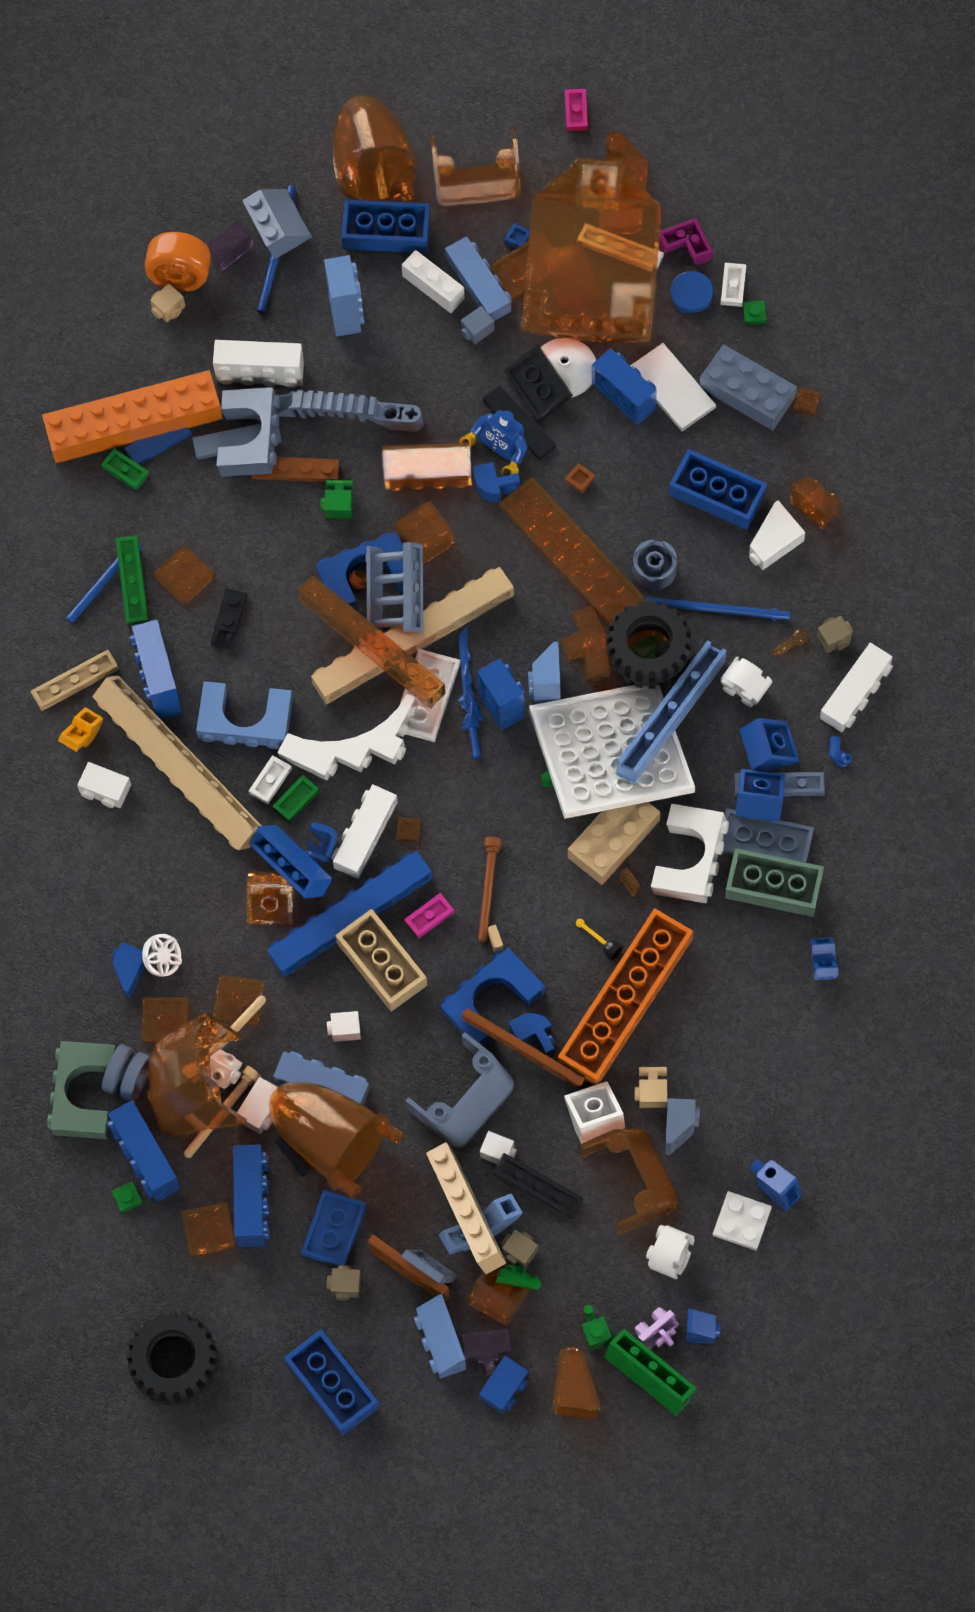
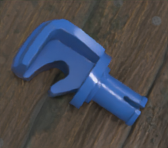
M312 822L310 824V832L319 839L320 844L316 847L310 841H306L310 851L305 850L304 852L321 866V863H329L337 841V833L330 826Z

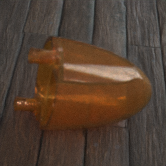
M361 94L350 98L338 114L333 136V164L339 190L351 200L386 201L401 194L402 201H413L415 194L412 184L417 177L416 172L413 170L418 166L411 142L400 121L382 101L373 96Z
M289 1082L277 1087L270 1096L269 1112L277 1132L308 1164L327 1179L328 1186L335 1191L339 1188L352 1199L361 1190V1186L353 1181L371 1162L384 1137L397 1144L404 1134L388 1123L387 1116L380 1112L377 1115L351 1098L316 1083Z

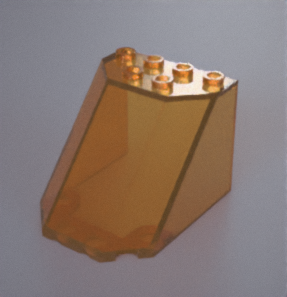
M208 1012L201 1013L158 1041L149 1057L147 1076L150 1080V1089L148 1090V1097L156 1115L159 1128L169 1136L247 1123L246 1118L221 1103L219 1086L211 1079L209 1045L241 1040L242 1035Z

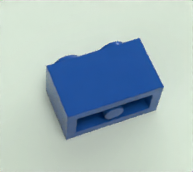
M504 1356L479 1393V1399L501 1414L506 1409L510 1411L517 1401L514 1397L518 1391L523 1392L530 1382V1379H528L529 1371L507 1356Z

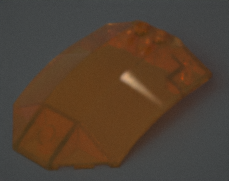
M579 158L569 169L558 175L547 187L532 197L521 331L559 339L567 338L591 342L651 341L662 207L647 192V189L640 181L632 175L623 162Z

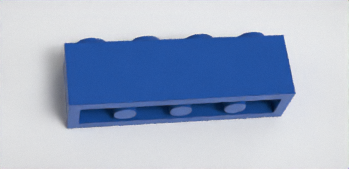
M277 825L258 826L249 845L304 898L323 897L332 878Z

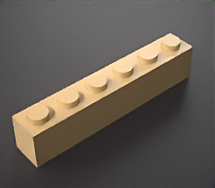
M445 1142L427 1152L430 1163L478 1265L487 1274L506 1264L453 1150Z

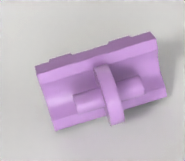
M658 1307L651 1315L655 1321L654 1324L649 1327L645 1322H641L635 1327L640 1342L648 1349L653 1348L655 1345L659 1348L664 1343L671 1347L674 1344L671 1337L676 1333L674 1329L679 1325L675 1319V1314L671 1310L666 1312Z

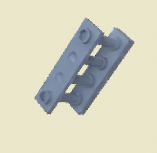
M406 542L403 543V551L383 553V548L367 546L365 557L367 563V634L383 635L384 627L403 626V631L423 633V544ZM403 560V573L383 575V562ZM403 582V595L383 597V584ZM403 604V617L383 619L384 605Z

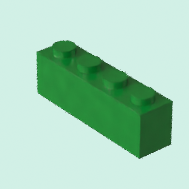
M623 1329L609 1343L604 1358L675 1416L691 1401L696 1387L628 1331Z

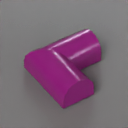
M697 218L657 232L658 243L664 254L686 246L695 265L704 264L713 257L714 252Z

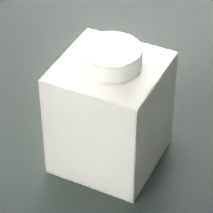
M358 1011L331 1014V1021H327L328 1035H332L333 1042L361 1039Z
M488 1131L480 1149V1158L497 1164L503 1153L514 1158L517 1149H514L513 1140Z

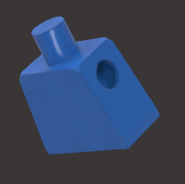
M757 1159L750 1166V1170L756 1175L758 1187L784 1211L787 1212L802 1196L798 1179L773 1160H770L765 1165Z

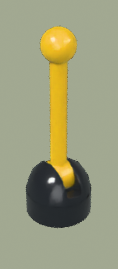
M583 919L576 920L577 927H582L604 945L603 950L608 958L614 960L623 950V946L615 940L605 941L590 929Z

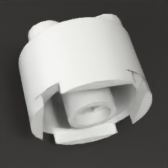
M739 657L733 660L720 679L722 685H724L722 689L731 696L737 694L742 698L741 702L750 708L753 705H757L772 684V680L769 676L766 679L762 677L763 671L743 658L739 661Z
M660 1225L656 1233L657 1241L647 1251L648 1266L654 1271L678 1279L677 1274L681 1275L690 1258L691 1252L688 1251L689 1244H694V1236L668 1225Z

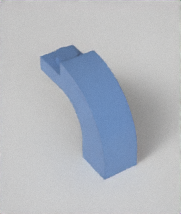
M512 1194L493 1200L482 1211L493 1236L509 1227L523 1213ZM460 1225L443 1230L439 1234L450 1255L461 1250L464 1252L470 1250Z

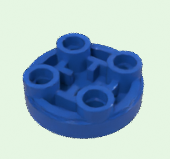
M695 271L684 272L678 275L671 284V301L678 311L683 314L696 313L707 309L713 297L712 283L702 273Z

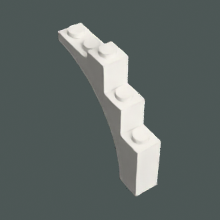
M407 694L400 706L387 720L362 735L341 741L320 742L303 739L288 733L277 753L281 759L326 781L330 775L333 776L338 768L337 761L360 773L364 767L367 768L372 760L371 754L395 765L398 759L401 760L406 751L404 741L399 737L405 735L408 729L407 722L409 718H413L419 706L417 705L416 697Z

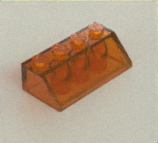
M470 443L382 446L385 488L399 490L405 487L421 489L430 486L443 488L445 486L465 487L472 485Z

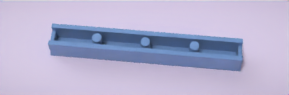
M707 640L617 761V776L634 785L637 783L726 663L727 650H719L711 646V642Z

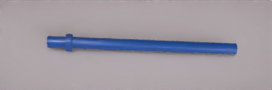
M289 185L287 191L295 204L296 187ZM272 254L257 307V312L264 314L266 311L279 257L275 259Z
M645 597V603H649L650 600H656V604L661 605L662 602L669 604V608L769 618L772 621H776V619L790 621V612L778 611V608L768 610Z

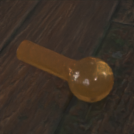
M802 628L795 629L791 634V638L773 649V654L779 657L795 645H804L808 641L807 631Z

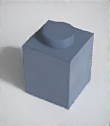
M482 306L461 320V334L466 340L470 339L474 345L495 331L494 320Z

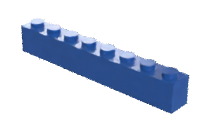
M417 851L412 854H405L401 857L400 862L394 866H387L381 871L379 876L369 878L358 890L349 891L343 900L338 903H331L326 907L325 912L319 916L316 914L310 917L306 922L307 924L301 928L296 927L292 929L283 940L274 941L267 950L268 957L283 978L337 943L335 935L372 909L376 915H379L433 879L432 871Z

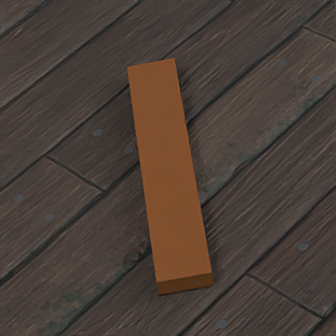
M466 1008L460 1016L461 1020L575 1088L580 1087L584 1082L585 1078L470 1009Z

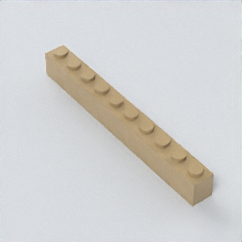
M500 567L495 570L490 569L483 574V577L476 581L471 580L467 582L464 588L458 591L454 590L448 593L445 599L428 605L427 609L423 611V633L403 631V626L391 627L383 635L378 634L374 636L364 646L359 645L355 647L345 657L340 656L336 658L326 668L321 667L317 669L311 676L312 684L327 705L415 654L418 649L427 647L513 597L514 587Z
M120 676L107 677L92 696L98 702V706L112 717V721L122 727L127 737L140 746L142 753L155 762V766L170 778V782L184 793L188 801L195 804L200 814L213 823L215 830L223 834L233 848L237 850L250 848L249 844L258 826L262 825Z

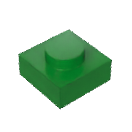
M764 300L743 302L745 325L766 324Z
M133 1182L111 1191L121 1213L143 1204Z

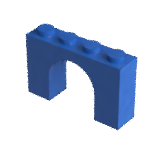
M397 532L385 533L379 539L365 541L357 548L352 550L345 549L339 555L332 558H323L316 564L317 574L337 617L357 609L356 599L347 582V577L354 567L366 562L367 546L383 548V553L403 551V545ZM403 560L383 562V567L389 574L403 573ZM403 582L393 583L397 592L403 591Z
M509 948L505 951H498L493 956L491 963L487 966L482 965L470 981L468 979L463 981L455 994H449L441 1001V1013L461 1035L464 1032L482 1046L488 1043L492 1037L460 1018L466 1008L478 1014L473 1004L477 993L481 989L492 984L504 985L510 988L527 1007L545 993V986Z

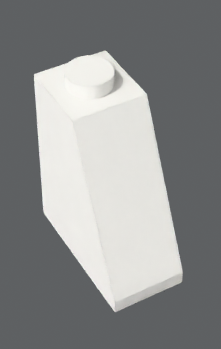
M776 501L750 545L749 558L755 566L759 565L762 570L804 542L805 538L804 530L779 501Z

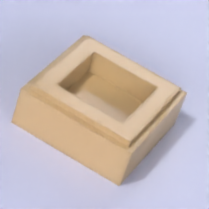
M497 926L488 927V936L494 953L500 950L503 951V943Z

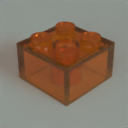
M428 501L394 523V532H397L402 544L406 542L423 544V564L455 544L454 532L431 501Z

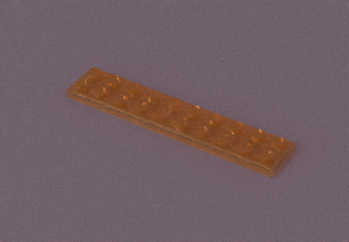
M533 477L499 503V507L608 625H610L611 621L615 620V615L619 611L625 612V606L629 604L636 606V601L641 600L644 603H649ZM643 630L634 634L629 639L628 646L639 657L645 658L668 639L658 631Z

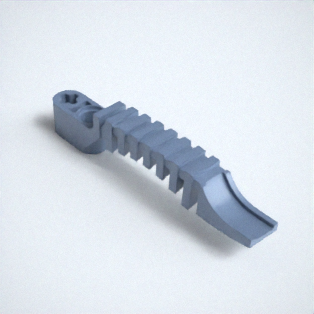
M298 390V392L291 391L288 394L279 395L281 406L277 408L278 416L296 417L294 410H297L301 418H307V413L310 417H315L317 411L319 416H325V412H327L329 417H334V413H337L340 418H344V415L347 414L349 419H355V415H358L360 422H366V419H370L372 422L395 431L417 432L424 426L421 410L416 405L381 403L377 401L376 397L367 399L365 395L355 397V394L345 396L344 393L335 395L334 392L325 394L323 391H318V393L308 391L307 393L303 390ZM396 415L394 418L388 419L389 416Z

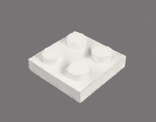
M728 1191L713 1236L757 1251L772 1206Z

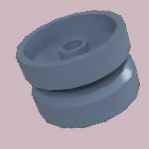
M124 1044L119 1045L106 1068L102 1081V1090L112 1095L120 1091L122 1099L135 1102L149 1076L152 1056L143 1052H139L134 1056L133 1048Z

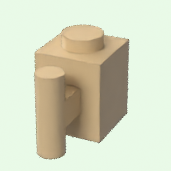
M639 1067V1076H648V1080H639V1087H635V1101H639V1108H667V1079H658V1076H667V1067Z

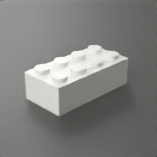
M215 340L213 367L216 382L225 385L242 383L247 386L253 384H263L269 387L285 385L290 388L302 386L304 369L302 345L298 343Z

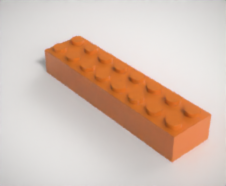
M210 370L42 415L55 464L131 444L137 440L223 419Z
M654 908L560 1052L558 1063L585 1078V1081L593 1086L600 1084L693 940V931Z

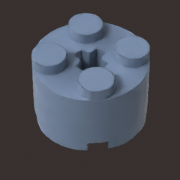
M647 540L641 543L636 548L633 557V575L635 580L651 592L669 586L676 577L677 556L675 550L669 543L664 541Z

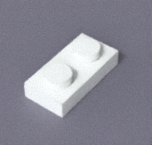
M725 263L721 305L742 307L746 273L745 264Z
M272 755L249 789V794L268 805L292 770V767Z

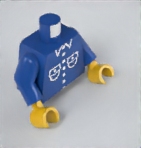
M498 410L495 414L489 413L480 417L470 429L471 433L466 434L459 441L461 444L467 439L469 446L466 449H469L476 443L475 437L478 436L479 441L511 462L510 465L502 468V475L507 474L509 470L511 472L510 475L517 474L519 472L517 464L521 463L527 450L524 427L513 419L514 416L510 411Z

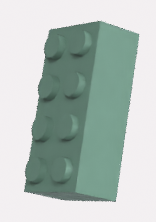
M735 848L725 899L814 917L824 866Z

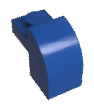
M493 462L472 467L476 491L486 501L499 503L501 502V494L510 495L520 490L518 473L497 478Z
M833 937L810 939L814 980L837 978L839 974Z
M528 1013L508 1022L509 1030L513 1036L526 1044L536 1040L543 1054L548 1057L554 1055L556 1043L551 1034L547 1035V1033L552 1031V1025L544 1016Z

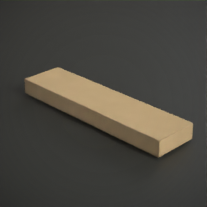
M106 650L31 690V694L40 710L43 711L119 670V667L110 651Z

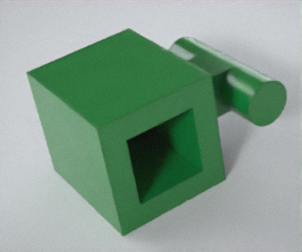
M326 480V489L335 490H325V498L321 497V511L325 512V519H352V490L344 489H353V481Z
M586 1305L584 1307V1318L587 1322L582 1324V1333L591 1352L609 1345L612 1341V1336L604 1316L596 1319L593 1307Z

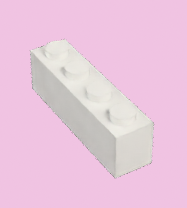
M869 643L822 708L820 719L840 732H843L846 727L850 728L856 719L854 715L858 710L862 711L867 705L869 694H874L881 684L879 681L882 676L887 677L892 670V656Z
M373 784L370 790L364 792L361 799L363 804L360 810H355L351 819L353 823L350 829H345L341 839L343 842L340 848L337 847L334 850L331 858L334 869L359 879L398 803L396 794Z

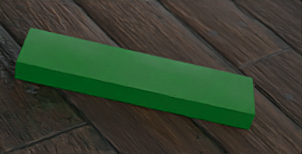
M138 536L115 538L126 624L149 622Z

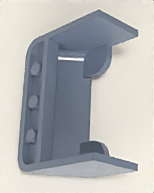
M465 1032L462 1035L463 1046L474 1054L473 1068L481 1076L453 1109L445 1103L437 1102L425 1111L409 1097L406 1099L407 1111L454 1148L465 1147L511 1094L514 1088L512 1077L494 1055Z

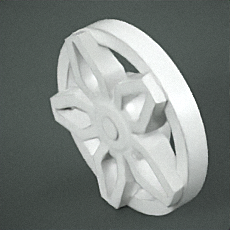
M157 934L150 937L143 947L142 958L144 965L155 976H169L181 965V950L174 937L167 934ZM159 938H164L166 941L163 943ZM150 945H151L153 952H151V953L148 955V950H149V947H150ZM151 964H157L158 971Z

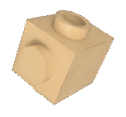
M167 284L162 290L156 291L150 300L152 313L158 319L162 318L166 323L178 317L181 310L185 307L184 297L170 284Z

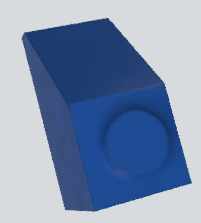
M122 942L119 948H115L111 960L113 961L125 996L130 999L145 968L142 958L143 950Z
M688 1309L686 1342L714 1344L715 1337H720V1323H716V1316Z

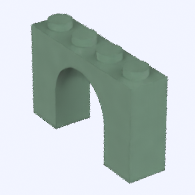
M61 1041L60 1048H56L55 1061L58 1062V1069L53 1071V1084L56 1085L55 1092H51L50 1106H53L52 1114L48 1115L47 1127L50 1128L53 1135L108 1139L109 1125L107 1122L110 1121L108 1111L77 1108L69 1102L67 1091L71 1081L79 1074L84 1072H105L112 1055L117 1049L116 1045Z

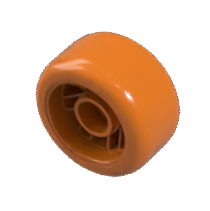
M182 232L162 233L154 237L148 245L145 272L147 277L161 288L170 284L178 292L193 291L204 285L208 278L211 253L208 246L193 235Z

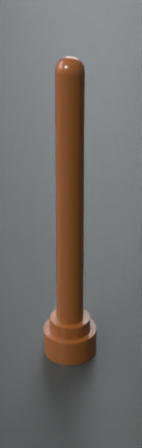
M486 837L484 839L487 862L478 935L480 943L487 941L496 854H499V850L502 849V839L497 837Z

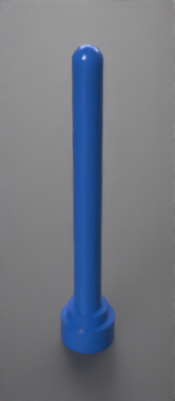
M118 557L67 616L68 622L72 623L79 617L119 570Z

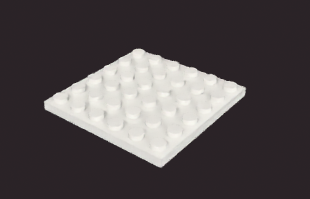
M659 684L655 685V689H649V685H643L642 688L632 685L529 706V713L564 819L695 793V785L676 731H674L635 785L616 775L617 761L664 699Z

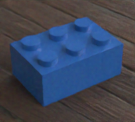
M610 348L592 364V384L634 423L639 425L656 409V386L650 380L646 381L636 367H631L627 364L622 354L619 352L615 353Z
M498 659L478 670L477 679L479 697L502 731L524 718V709L526 708L524 705L525 698L523 693L525 691L519 681L515 682L513 679V671L507 663L504 664L501 659Z

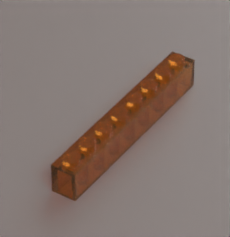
M312 575L298 590L299 600L430 709L446 694L445 683L315 576Z

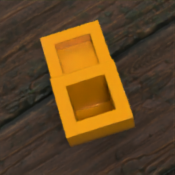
M85 707L73 718L72 724L60 734L58 741L76 752L83 746L87 748L97 735L104 718Z

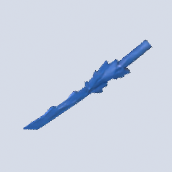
M465 627L458 636L463 695L459 698L458 702L462 704L461 708L466 712L462 722V732L468 730L473 759H480L482 755L477 729L480 728L479 721L484 719L479 710L480 705L474 698L475 693L471 690V684L474 682L469 671L471 655L468 649L467 627Z

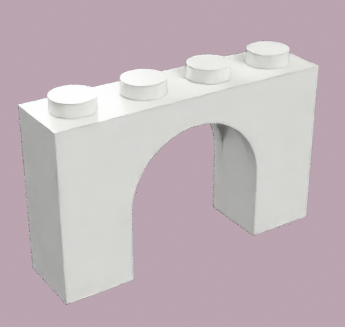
M671 804L666 824L669 832L700 839L705 844V853L701 861L689 869L678 870L656 866L651 883L654 895L707 903L708 896L711 897L714 885L712 879L713 875L716 876L718 873L719 863L717 858L723 852L724 842H722L723 834L728 832L729 821L726 820L724 812Z

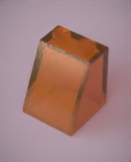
M566 1347L565 1350L560 1349L553 1414L600 1420L601 1406L584 1352H579L580 1349L576 1347Z

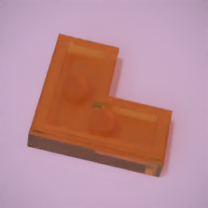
M593 605L572 613L579 633L560 640L568 662L607 647V637Z

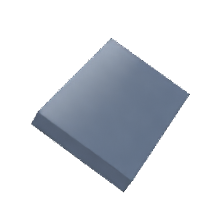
M405 1250L401 1256L439 1284L454 1283L458 1277L457 1274L423 1250Z

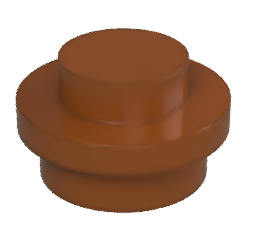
M353 570L348 575L347 580L351 587L358 590L367 588V574L359 570Z

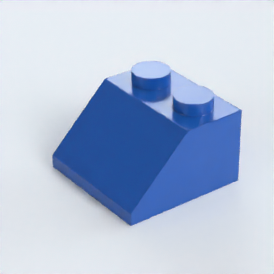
M758 718L739 729L752 770L770 771L800 762L787 721Z
M741 769L735 816L764 819L766 821H780L785 774Z

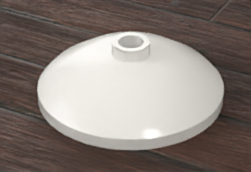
M558 338L547 342L541 347L574 395L572 397L578 396L589 389L592 385V364L596 362L592 351L584 343L571 338ZM565 359V360H567L568 362H567V363H562L561 361Z

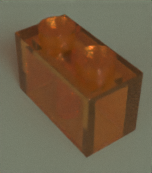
M605 632L583 634L580 638L585 681L607 679L610 676Z

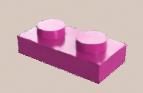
M586 89L565 90L567 131L588 130Z
M439 893L404 920L419 939L452 915L454 909L443 895Z

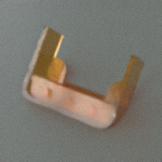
M514 126L510 127L512 147H505L497 152L495 165L455 169L454 161L449 155H437L434 135L430 136L436 195L438 202L442 206L449 207L512 200L520 195L521 179L517 137Z
M643 1128L614 1129L580 1144L582 1158L606 1147L614 1153H620L629 1149L647 1187V1190L638 1193L635 1197L634 1206L637 1214L617 1222L618 1236L667 1215L677 1208L678 1196L647 1131Z

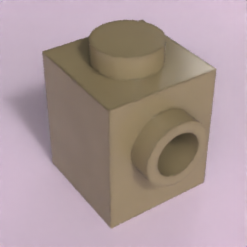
M842 616L827 619L817 629V637L827 654L835 649L842 650L851 642L852 627L848 621L843 620Z
M515 1230L512 1235L508 1233L501 1243L504 1259L512 1265L517 1263L525 1268L539 1251L538 1245L533 1242V1237L524 1231L520 1233Z
M345 1265L338 1266V1269L332 1268V1275L327 1276V1289H331L332 1297H336L337 1300L341 1301L350 1300V1297L360 1298V1270H355Z

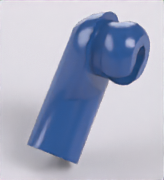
M837 736L830 737L829 757L838 766H848L851 763L852 757L850 754L840 750L841 738Z

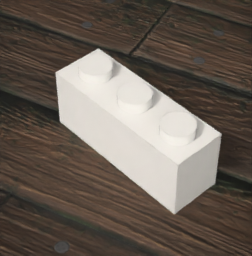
M415 250L402 264V276L448 312L452 313L465 299L464 287Z

